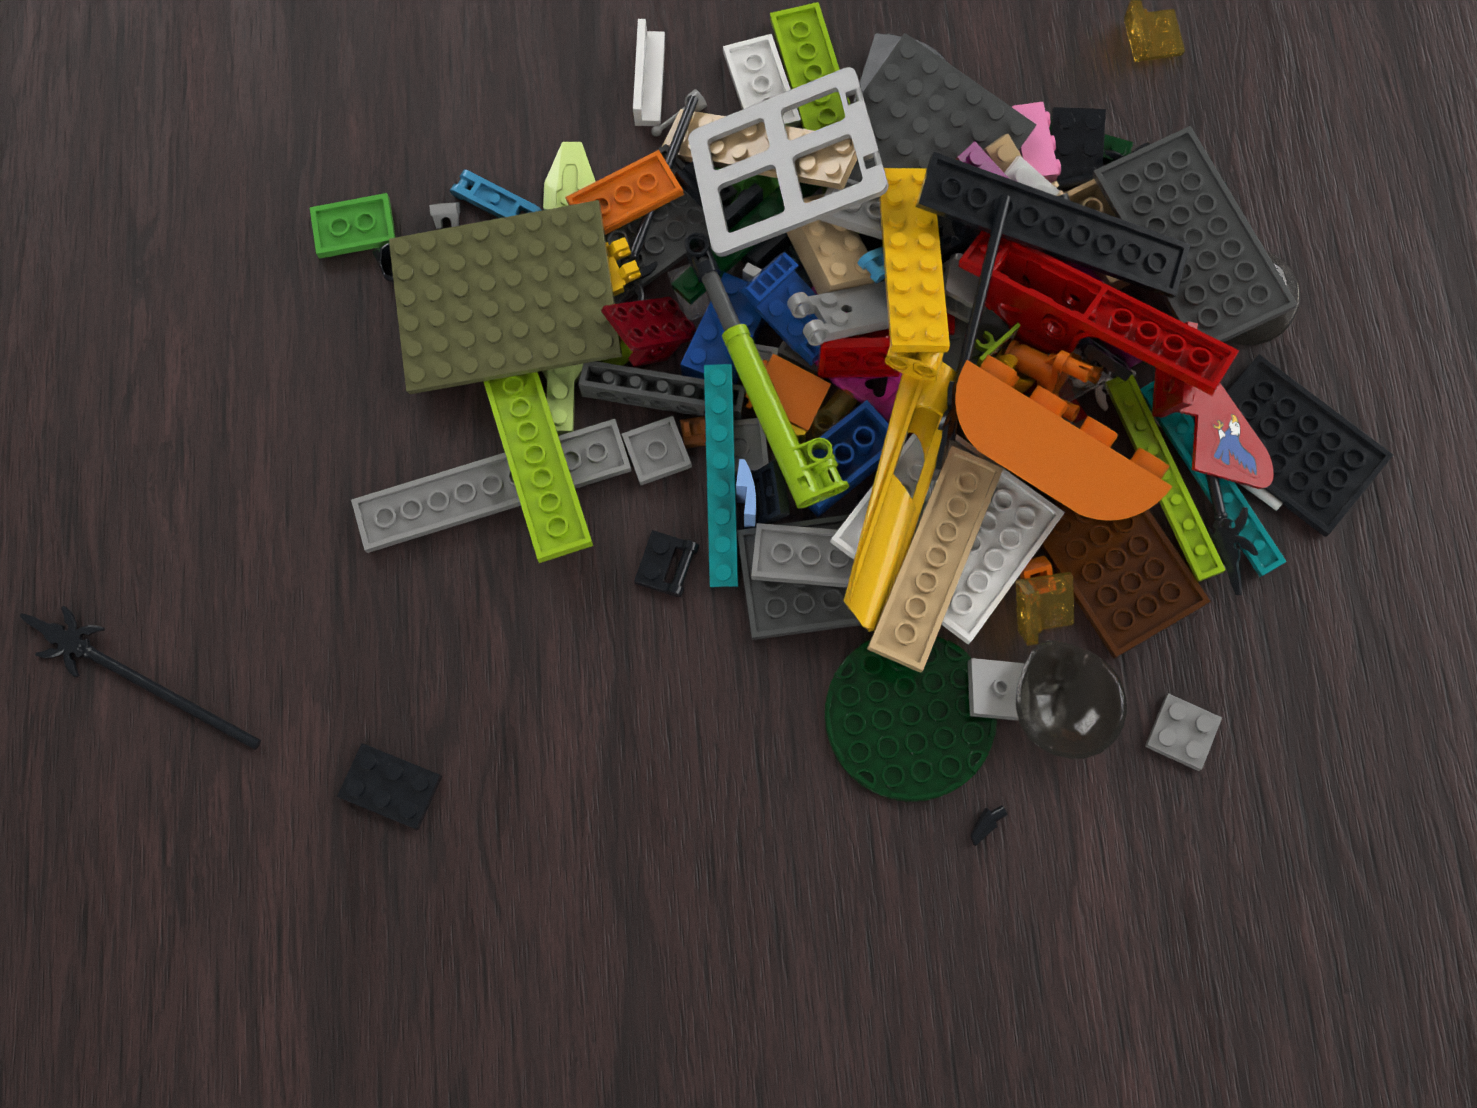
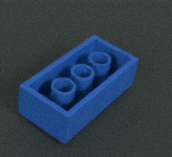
M724 272L721 281L740 324H746L751 334L750 337L756 343L766 321L755 311L753 305L740 292L748 281ZM711 301L680 364L682 376L704 379V365L732 364L733 384L736 385L740 377L722 339L724 329Z
M867 400L820 437L827 439L831 443L833 454L838 463L837 470L842 481L848 482L849 488L838 495L808 506L817 518L878 468L889 423ZM821 449L815 450L812 453L814 457L819 459L827 455Z

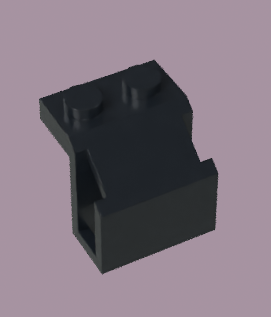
M756 183L748 189L742 190L731 205L723 208L728 232L764 200L763 189ZM783 233L758 243L740 261L745 265L750 263L760 269H764L776 256L785 252L792 243L787 233Z

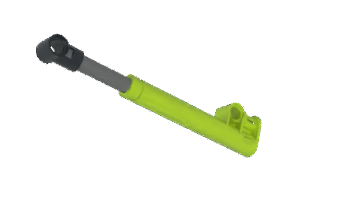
M698 232L690 234L685 240L687 260L691 264L698 281L704 284L724 329L722 339L797 508H806L842 493L849 488V484L847 481H842L837 470L838 463L833 454L831 443L825 438H815L803 444L799 443L752 337H750L751 334L746 324H740L719 277L721 271L709 246L708 238L706 235ZM695 247L704 248L701 252L692 251ZM821 449L827 455L819 459L814 457L812 453L815 450Z

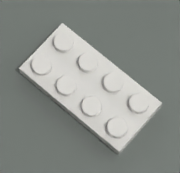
M772 34L723 46L724 57L742 110L791 90ZM797 108L784 113L783 120L785 126L796 127L801 125Z

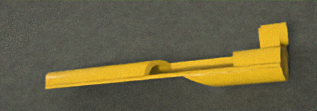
M889 347L885 358V363L902 373L844 597L847 607L868 632L875 631L906 556L936 467L942 438V430H938L944 412L948 408L949 382H954L956 372L950 366L942 362L944 352H891ZM909 432L917 436L924 452V464L913 498H911L905 487L894 475Z

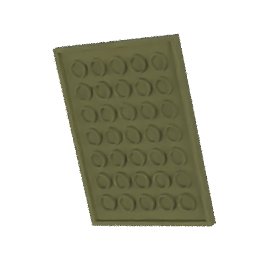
M599 200L389 239L406 392L409 394L622 357L620 336L601 312L603 306L615 304Z

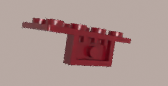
M671 297L605 305L601 309L603 315L624 343L633 351L628 359L634 367L668 360L682 342L692 341L696 332L693 322L687 319L681 311L679 304Z

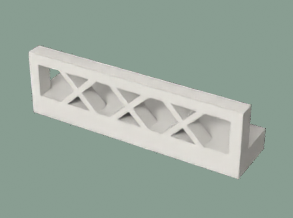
M638 19L633 99L635 126H660L665 32L647 31L646 19Z

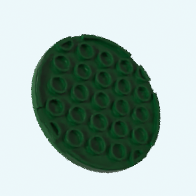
M937 636L925 667L920 673L867 650L870 640L864 642L841 663L834 674L826 696L825 728L828 741L838 762L861 786L875 794L892 800L904 802L928 801L955 791L971 779L985 762L992 747L997 726L996 718L970 716L968 660L971 657L955 643Z

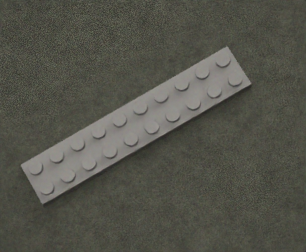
M615 419L558 436L575 489L632 471ZM505 453L351 500L364 550L367 553L521 506Z

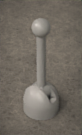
M696 89L685 98V105L689 96L692 95L698 98L695 108L696 112H700L707 107L705 99ZM679 111L660 126H654L651 130L653 136H660L662 130L675 121Z

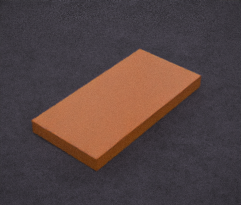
M657 150L565 197L568 205L599 200L606 235L683 196L684 193L662 154Z

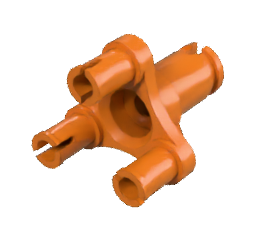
M1016 340L1009 344L1004 355L1012 354L1018 359L1014 370L1037 380V385L1058 397L1059 391L1069 376L1077 378L1084 383L1090 381L1096 385L1103 372V368L1082 360V356L1073 352L1070 354L1061 350L1057 354L1051 353L1047 355L1025 344L1020 345ZM1062 399L1068 403L1066 405L1068 408L1062 417L1073 422L1079 413L1080 406Z

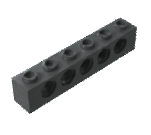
M597 361L583 364L579 381L582 397L701 417L705 416L704 379ZM733 384L734 420H741L746 400V391L744 386Z

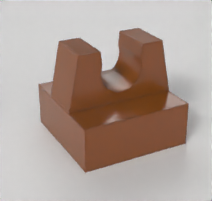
M705 416L680 420L685 448L706 446Z

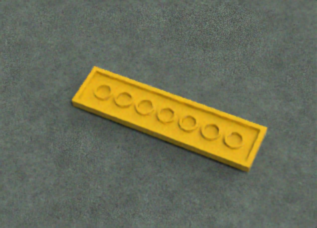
M884 168L889 187L885 194L879 196L890 350L891 352L948 353L950 342L937 214L915 207L927 169Z

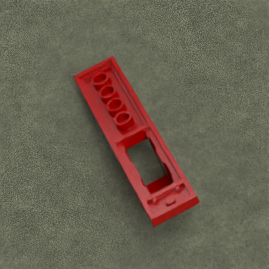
M980 232L960 258L958 267L980 277L990 233ZM1004 238L1000 240L985 306L989 310H993L1007 323L1009 329L1019 323L1021 326L1016 335L1049 354H1057L1061 350L1072 353L1082 338L1095 337L1212 396L1239 350L1039 250ZM1070 294L1077 296L1080 301L1074 300Z

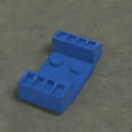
M783 252L749 281L740 292L785 343L812 366L818 360L820 345H810L803 334V328L808 322L818 318L815 313L803 318H795L787 306V302L793 294L798 292H804L807 296L817 294L795 272L799 265L788 254Z

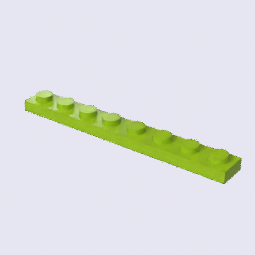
M1133 374L1126 382L1119 377L1106 381L1105 388L1135 451L1138 448H1142L1170 466L1162 480L1173 487L1159 503L1197 582L1223 573L1226 569Z

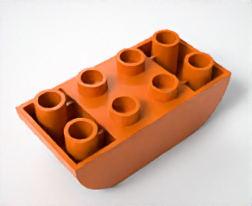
M990 355L986 356L980 367L966 360L958 378L955 404L959 423L967 439L980 453L1079 515L1097 520H1120L1133 517L1153 507L1173 487L1162 480L1170 466L1151 453L1138 448L1129 460L1111 449L1118 434L1089 416L1080 429L1062 418L1068 408L1066 406L1068 403L1037 385L1030 398L1014 389L1020 378L1017 376V372Z

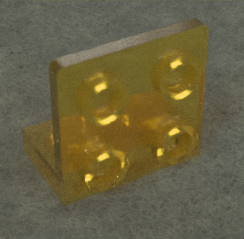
M1131 0L1124 16V22L1134 62L1183 55L1185 48L1175 10L1147 12L1146 9H1143L1141 0Z
M1070 572L1016 580L1018 632L1027 646L1039 644L1038 633H1041L1043 629L1074 624L1073 575Z

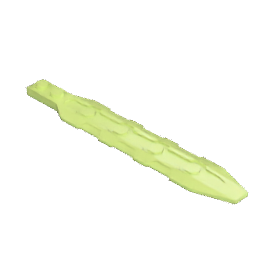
M562 142L544 182V210L569 206L565 197L596 182L582 142ZM583 364L542 371L547 380V402L559 435L574 431L575 387L581 376Z

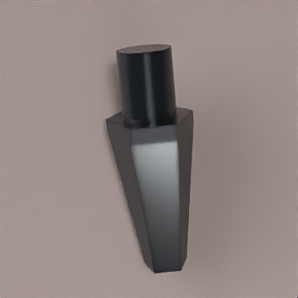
M1002 805L992 811L988 808L983 810L970 835L974 846L998 827L996 821L1008 815Z

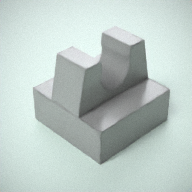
M459 202L429 205L430 214L433 217L436 229L443 228L442 221L445 217L451 220L452 227L459 226V214L461 213Z

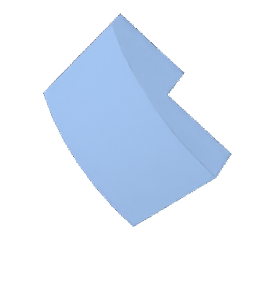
M739 459L736 498L737 503L745 504L744 529L756 528V493L749 466L745 459Z

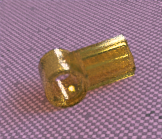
M838 388L822 410L815 414L811 427V434L814 439L820 438L854 409L858 400L851 392ZM827 423L830 428L823 429L818 424Z

